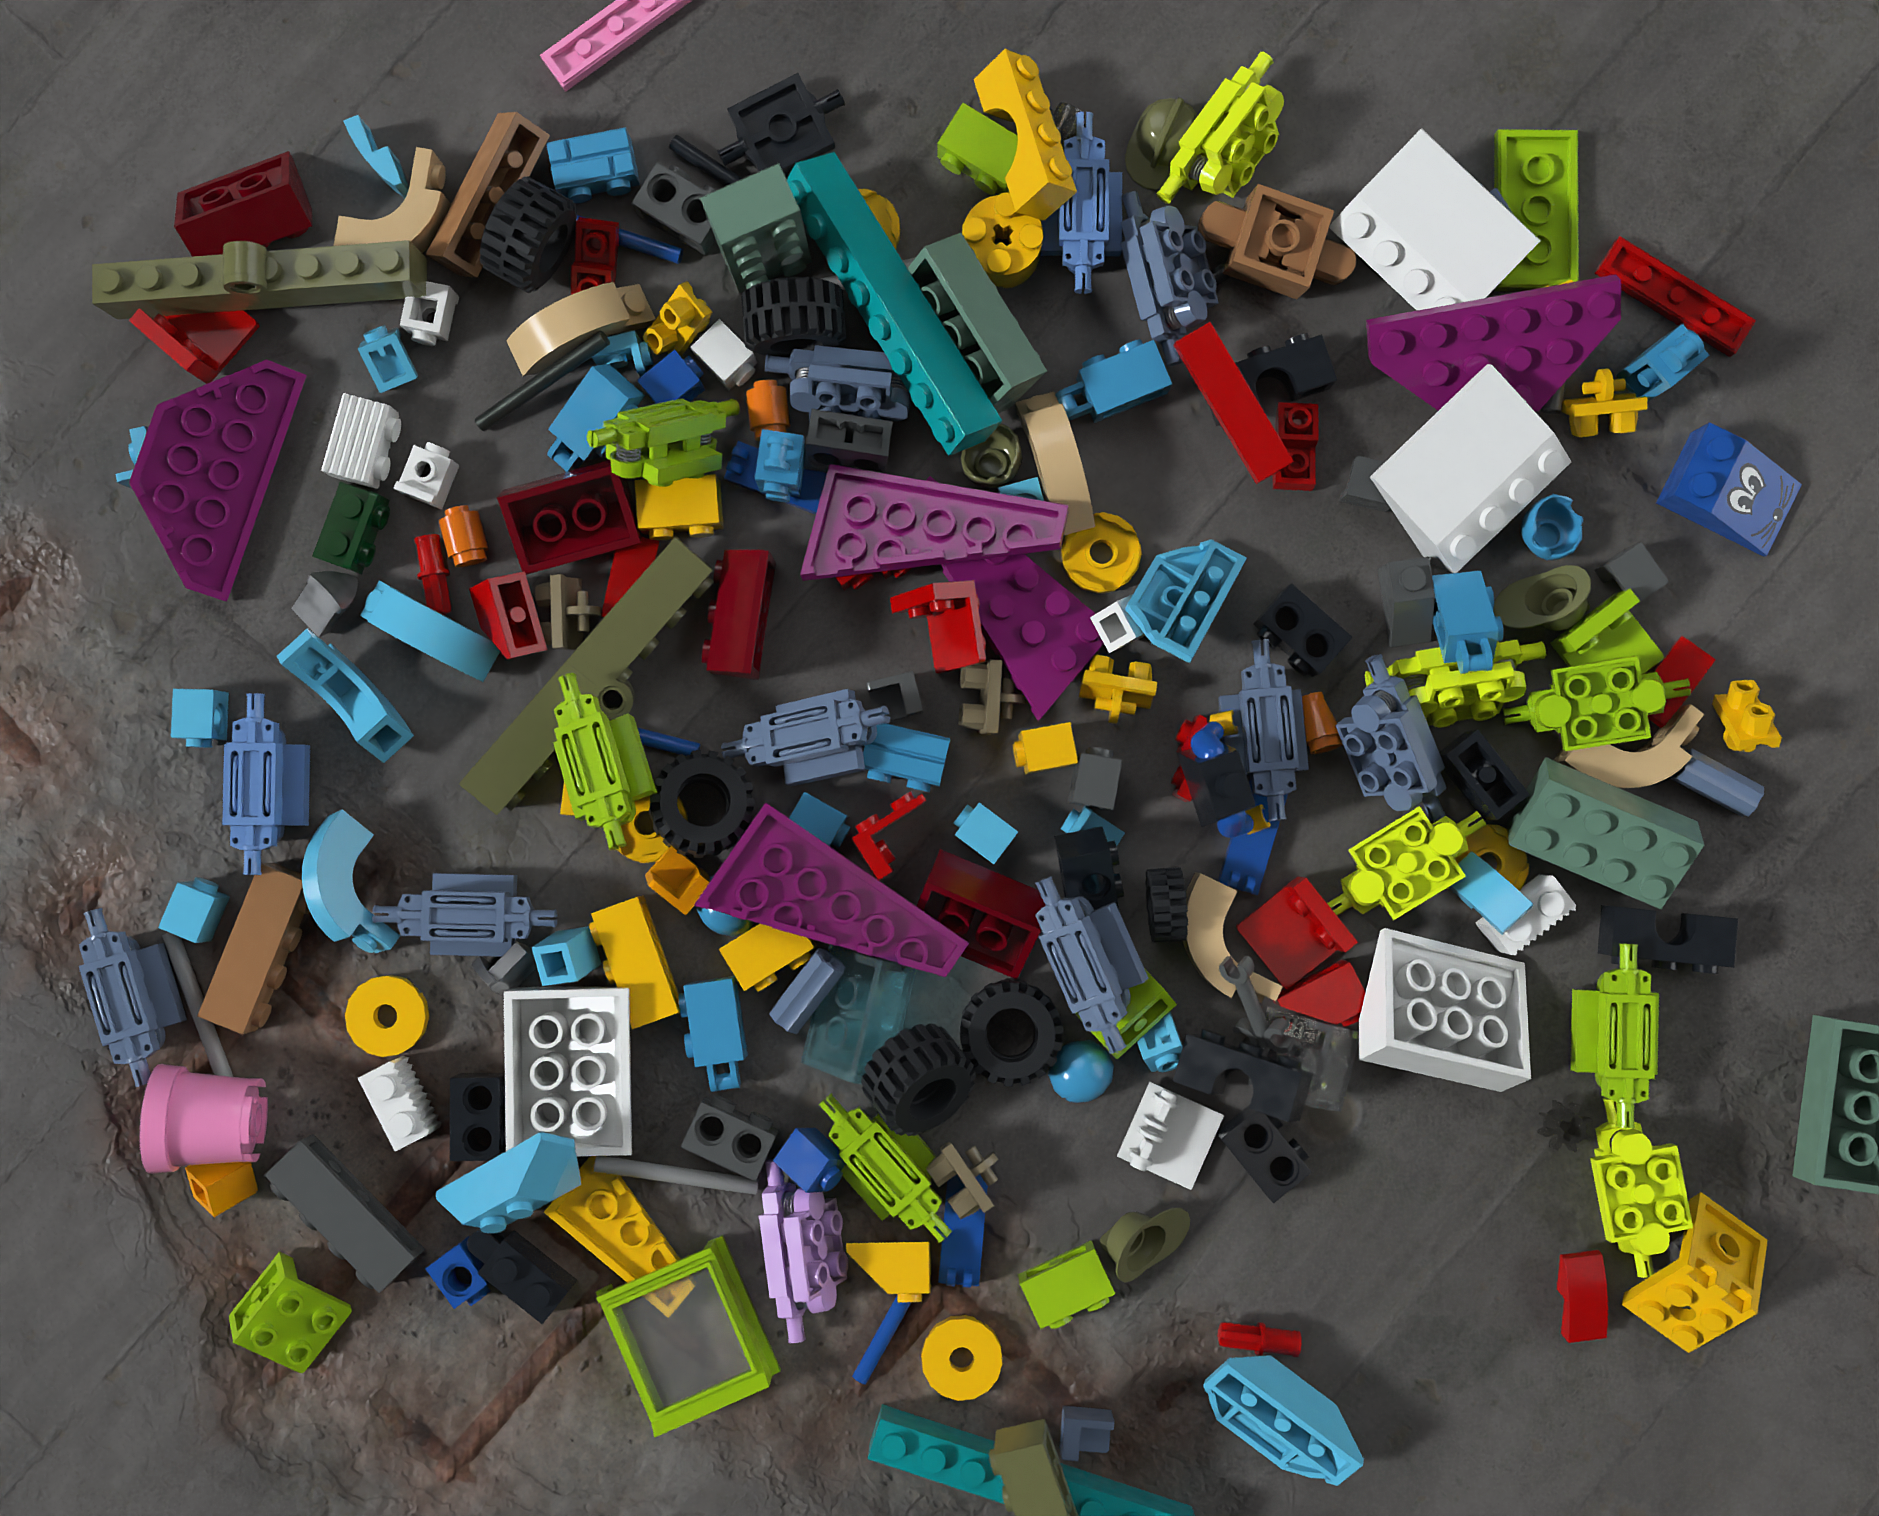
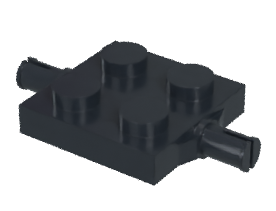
M796 73L727 108L728 114L736 128L738 141L720 150L718 149V155L724 166L746 155L747 159L756 166L758 172L779 164L783 174H786L793 169L795 163L821 156L835 149V142L826 127L825 115L841 106H845L844 99L840 91L836 89V91L817 100L806 89L799 73Z

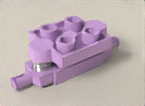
M774 1159L765 1161L768 1185L762 1193L764 1213L759 1215L769 1297L776 1299L778 1318L786 1319L788 1342L799 1343L806 1340L802 1319L806 1309L808 1308L811 1313H819L833 1308L837 1299L836 1285L847 1279L848 1258L843 1251L841 1237L843 1220L841 1213L838 1211L836 1198L824 1199L823 1192L806 1193L801 1187L796 1189V1184L784 1182L783 1170L773 1161Z

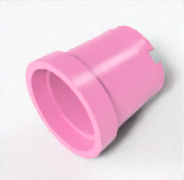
M158 1064L149 1077L141 1111L140 1152L146 1172H175L180 1166L256 1162L261 1153H253L255 1144H264L267 1127L268 1099L267 1097H259L258 1087H266L265 1081L261 1078H238L191 1073L184 1066Z

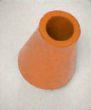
M1314 692L1302 696L1306 746H1309L1310 753H1324L1342 746L1341 738L1335 726L1337 721L1324 699L1323 692Z

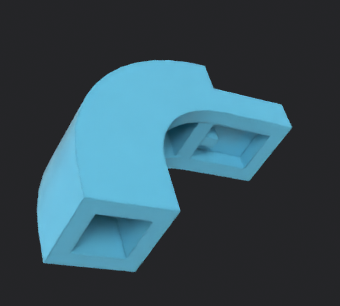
M380 580L375 589L366 598L365 607L360 616L368 620L367 622L482 682H484L500 652L490 639L438 613Z
M309 629L303 631L277 655L282 666L312 688L336 711L349 728L356 742L383 763L414 736L398 711L365 674L331 643L327 645Z
M341 809L325 818L307 846L302 865L304 897L312 917L330 939L336 942L352 935V941L355 945L366 952H374L376 954L392 949L400 935L384 922L374 923L372 920L374 914L362 905L355 893L352 879L353 868L358 856L374 834Z

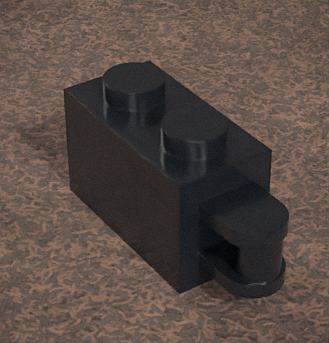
M479 1228L468 1239L467 1246L469 1251L484 1263L478 1274L542 1325L577 1282L576 1278L515 1230L505 1237L500 1232L484 1233Z

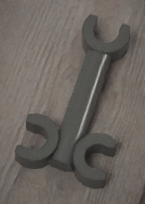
M1227 956L1219 965V971L1226 981L1235 985L1248 1018L1239 1019L1232 1028L1233 1033L1245 1034L1246 1038L1243 1042L1256 1046L1259 1045L1264 1049L1270 1047L1278 1053L1289 1052L1295 1045L1296 1039L1281 1035L1290 1025L1288 1020L1277 1018L1269 1026L1250 980V976L1255 970L1253 960L1249 956H1244L1237 965V968L1232 957Z

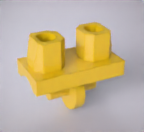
M686 281L679 284L668 302L663 305L651 327L644 333L643 340L657 355L665 351L669 354L675 349L682 356L697 334L706 329L713 312L704 300L695 297L692 286Z
M1608 368L1598 369L1593 382H1584L1582 384L1584 395L1595 394V396L1564 399L1562 412L1569 415L1571 434L1576 437L1598 435V415L1609 414L1610 432H1635L1638 411L1647 410L1648 397H1636L1635 393L1614 394V391H1624L1626 389L1625 379H1613L1611 370Z
M1094 655L1089 669L1084 672L1079 697L1096 700L1095 709L1109 711L1108 723L1117 724L1120 713L1135 715L1136 707L1150 709L1153 696H1155L1157 690V682L1152 681L1151 664L1137 661L1131 662L1126 677L1112 674L1113 659L1107 656Z
M1754 680L1730 682L1727 694L1714 695L1712 705L1726 728L1723 733V739L1728 748L1734 751L1744 750L1745 752H1752L1756 745L1759 744L1776 748L1780 746L1782 740L1780 733L1773 724L1775 713L1771 706L1761 703L1758 699L1760 688Z

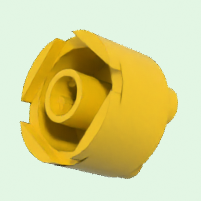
M1009 192L985 198L970 210L962 227V235L975 252L977 259L995 286L1012 288L1026 281L1035 271L1040 259L1043 242L1041 221L1015 212ZM995 239L1009 240V245L1006 246L1003 242L996 245Z

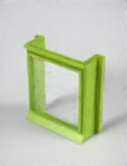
M723 1235L708 1241L703 1250L617 1288H613L612 1284L596 1291V1299L601 1304L651 1421L654 1438L768 1388L772 1376L781 1371Z

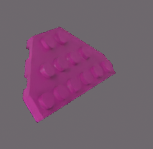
M1610 275L1366 320L1369 360L1372 365L1438 411L1481 369L1490 364L1494 366L1534 411H1539L1621 320V279L1617 275Z
M266 359L156 405L129 484L185 588L227 602L307 375Z

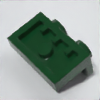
M340 482L312 557L362 575L364 568L369 567L376 553L374 541L377 533L388 522L390 515L388 504L390 500L378 493L368 492Z

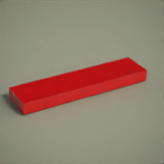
M1621 236L1613 242L1594 273L1599 277L1617 275L1621 279V290L1675 324L1679 326L1683 324L1688 330L1694 331L1701 340L1729 357L1736 354L1756 322L1754 318Z
M1211 322L1176 341L1173 345L1256 485L1294 462Z

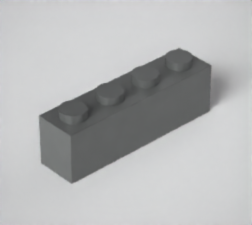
M314 1134L301 1139L264 1175L271 1182L270 1187L280 1199L290 1201L300 1212L299 1217L308 1228L318 1230L328 1240L327 1245L330 1251L336 1257L342 1260L346 1259L357 1270L356 1276L359 1281L369 1289H375L378 1293L382 1292L426 1250Z

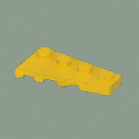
M590 1156L579 1169L581 1185L554 1199L544 1211L547 1216L627 1283L680 1260L677 1253L620 1175L593 1172L596 1156ZM690 1274L647 1293L643 1297L669 1318L696 1286L697 1281Z

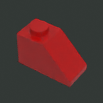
M525 571L488 578L469 588L480 628L507 660L547 650Z
M1340 960L1302 979L1289 989L1281 990L1277 1000H1273V1002L1280 1007L1335 1025L1342 1023L1343 1027L1359 1021L1365 990L1351 963Z

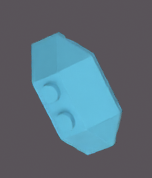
M1212 539L1200 542L1199 546L1183 547L1156 555L1125 610L1152 644L1191 663L1247 557Z
M539 1132L437 1190L436 1200L463 1225L479 1227L484 1233L501 1232L506 1229V1225L517 1219L531 1216L534 1210L581 1185L574 1139Z
M1271 1355L1229 1358L1205 1379L1203 1386L1206 1393H1208L1216 1420L1281 1469L1309 1478L1325 1479L1326 1483L1338 1486L1363 1466L1364 1459L1337 1405Z

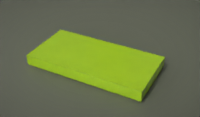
M1498 129L1494 134V188L1497 187L1514 216L1541 241L1495 287V291H1527L1544 288L1548 285H1559L1568 280L1573 282L1579 281L1578 130Z

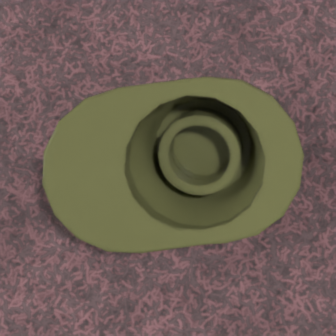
M1178 97L1177 99L1157 100L1148 105L1139 118L1127 146L1125 163L1132 180L1143 188L1160 190L1170 176L1171 161L1181 149L1178 142L1198 116L1195 110L1184 102V99Z
M1565 565L1545 573L1521 579L1508 585L1499 593L1494 602V614L1496 617L1500 616L1503 625L1510 628L1524 629L1541 625L1547 630L1552 631L1569 629L1581 620L1585 612L1590 610V603L1587 597L1591 591V578L1583 568Z
M1170 1208L1154 1217L1139 1212H1128L1120 1217L1115 1225L1100 1238L1101 1247L1116 1263L1118 1279L1123 1282L1133 1281L1146 1269L1174 1252L1182 1243L1189 1230L1190 1217L1188 1212L1182 1208Z

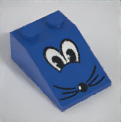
M1709 422L1690 433L1656 504L1765 557L1768 555L1802 484L1747 440Z

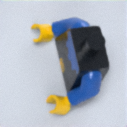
M1233 710L1211 714L1210 722L1193 735L1191 749L1177 753L1201 827L1217 822V828L1221 835L1228 838L1246 833L1250 835L1271 826L1270 822L1267 823L1263 816L1262 810L1265 809L1262 804L1255 806V800L1237 749L1220 741L1224 736L1238 734V726H1234Z

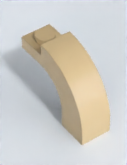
M416 147L407 196L394 212L374 220L339 216L334 246L409 240L421 253L426 251L430 247L451 206V203L444 194L438 191V189L442 190L444 187L446 171L443 163L432 149Z
M614 282L577 292L549 305L523 322L506 341L522 376H528L542 372L599 331L609 336L647 328L655 321V316L640 284L616 288Z
M1054 392L1036 395L1016 402L1017 413L1038 470L1044 501L1064 504L1069 507L1064 535L1095 527L1084 469L1063 404H1059Z
M1692 704L1681 706L1663 728H1659L1645 746L1634 752L1620 750L1611 744L1564 751L1562 748L1554 761L1620 789L1649 786L1669 778L1684 767L1693 757L1680 746L1687 745L1699 731L1697 723L1704 714Z
M1195 872L1186 891L1188 935L1187 940L1183 941L1191 963L1198 973L1215 989L1232 998L1236 987L1222 977L1219 965L1227 956H1231L1223 939V923L1237 891L1202 873ZM1233 959L1235 966L1238 968V963ZM1254 972L1250 976L1260 1003L1263 1002L1265 996L1274 1001L1277 1000L1283 986Z

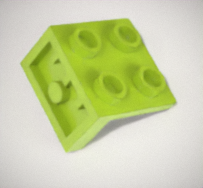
M1630 588L1611 595L1581 618L1577 624L1550 642L1568 667L1638 656L1641 674H1643L1664 658V654L1629 611V609L1640 602Z
M279 1251L229 1314L233 1343L298 1373H304L348 1318L352 1309L350 1304L299 1280L293 1258Z

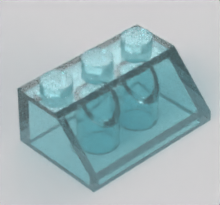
M829 944L828 951L840 959L846 969L812 1014L801 1063L851 1083L862 1084L861 1078L866 1073L864 1068L867 1062L872 1060V1054L881 1048L886 1040L890 1037L893 1038L898 1035L899 1031L903 1030L917 969Z

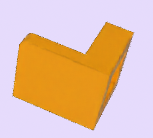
M670 846L649 869L645 877L651 889L684 915H687L711 880L708 873L688 857L677 853L678 849Z
M251 1162L202 1164L185 1167L193 1197L213 1217L220 1215L258 1191Z

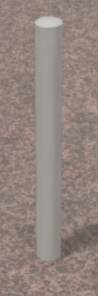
M166 933L162 935L213 1073L219 1076L234 1077L214 1023L197 1017L204 997L183 941L177 935Z
M596 1156L593 1171L753 1195L757 1193L759 1181L758 1178L756 1181H753L745 1176L607 1156Z

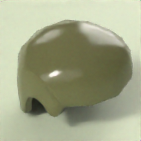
M999 424L985 442L963 450L961 455L965 475L975 485L989 488L1001 487L1014 479L1023 460L1017 434L1007 425Z

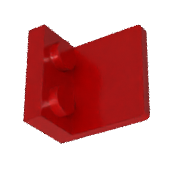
M139 308L129 319L135 327L181 367L206 384L215 379L260 327V324L244 310L162 316L158 313L153 318Z
M974 580L932 583L890 597L892 614L908 612L909 619L927 617L936 673H945L986 661V642L981 630L980 602L976 594Z
M910 791L890 804L894 812L882 819L877 814H874L855 826L859 834L852 837V840L878 880L894 871L890 863L895 861L896 858L884 839L876 842L873 836L925 804L927 800L923 794L915 798Z
M1297 876L1236 925L1237 931L1285 989L1292 987L1335 951L1338 950L1346 953L1358 943L1306 877Z

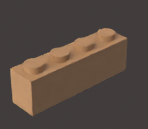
M518 112L498 113L426 255L459 276L477 278L483 267L480 262V247L490 214L509 187L517 180L530 176L550 135Z
M261 863L262 875H254L197 1017L240 1034L257 1031L268 1020L272 1006L268 1004L274 989L277 990L284 981L287 972L284 963L289 951H294L301 939L302 929H299L304 914L310 912L304 897L302 874L276 863Z

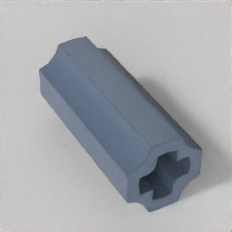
M1693 748L1685 750L1693 757L1678 772L1670 776V779L1741 817L1745 815L1749 817L1756 810L1764 795V786Z
M818 948L774 1005L769 1015L776 1024L783 1027L787 1032L797 1034L842 976L846 967L840 959L833 956L829 951Z

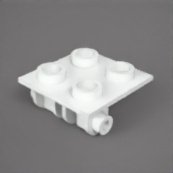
M1149 1081L1117 1157L1130 1162V1165L1141 1171L1148 1170L1192 1190L1224 1115Z

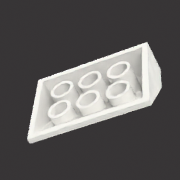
M1420 129L1329 226L1337 236L1416 310L1486 298L1541 241L1423 129Z
M1487 364L1378 468L1370 478L1423 557H1429L1430 563L1451 573H1457L1571 463V460L1549 426L1494 366Z
M1387 928L1380 930L1359 1018V1060L1499 1092L1530 1080L1525 963Z
M548 986L514 987L504 991L506 1151L539 1132H545L574 1139L577 1156L631 1155L629 988Z

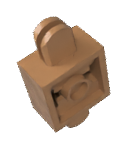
M1257 184L1246 198L1243 209L1221 201H1215L1206 208L1198 221V231L1203 235L1205 241L1230 249L1222 274L1294 299H1298L1310 288L1313 278L1331 285H1338L1353 272L1356 266L1355 252L1350 247L1326 239L1334 210Z

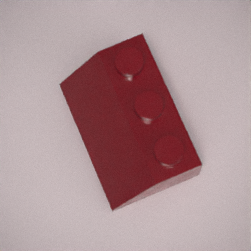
M287 151L178 192L174 227L192 257L223 254V245L228 242L247 241L267 248L272 241L285 236L287 238L301 236L309 227H312V208L293 157Z
M610 460L504 489L497 497L522 572L525 571L526 575L641 543L633 499L627 479L612 473Z
M724 550L723 560L717 559L714 583L719 584L717 600L711 599L708 609V623L713 624L711 640L705 639L702 649V663L707 664V671L711 674L759 680L776 561L768 550Z
M941 849L917 903L918 908L969 943L961 957L1016 980L1042 930L1035 915L1045 906L1039 890Z

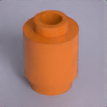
M776 380L754 382V388L746 391L750 431L754 432L755 440L760 441L762 429L787 433L786 429L790 428L786 388L778 386Z
M468 505L456 506L445 510L446 516L439 519V525L448 558L453 559L455 567H467L486 561L485 551L488 550V545L479 512L470 511Z

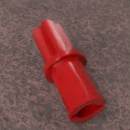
M428 534L414 538L420 566V573L417 574V579L422 580L426 606L442 615H446L452 611L447 576L450 575V570L445 569L440 535Z
M1222 1322L1217 1333L1218 1344L1221 1347L1254 1351L1256 1356H1262L1263 1353L1299 1357L1302 1346L1300 1331L1269 1328L1263 1322H1258L1256 1326Z

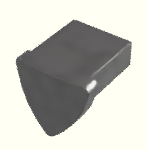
M336 571L310 573L306 580L307 585L291 609L318 637L330 633L356 595L358 579L355 576Z
M516 942L494 966L482 956H478L472 963L473 969L493 992L504 995V991L518 987L537 968L532 948Z

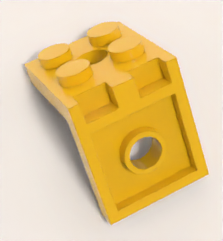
M1702 1192L1690 1198L1689 1208L1693 1228L1684 1230L1679 1259L1624 1292L1622 1306L1687 1353L1758 1313L1768 1242L1766 1238ZM1689 1306V1307H1691L1692 1309H1684V1308H1681V1307Z

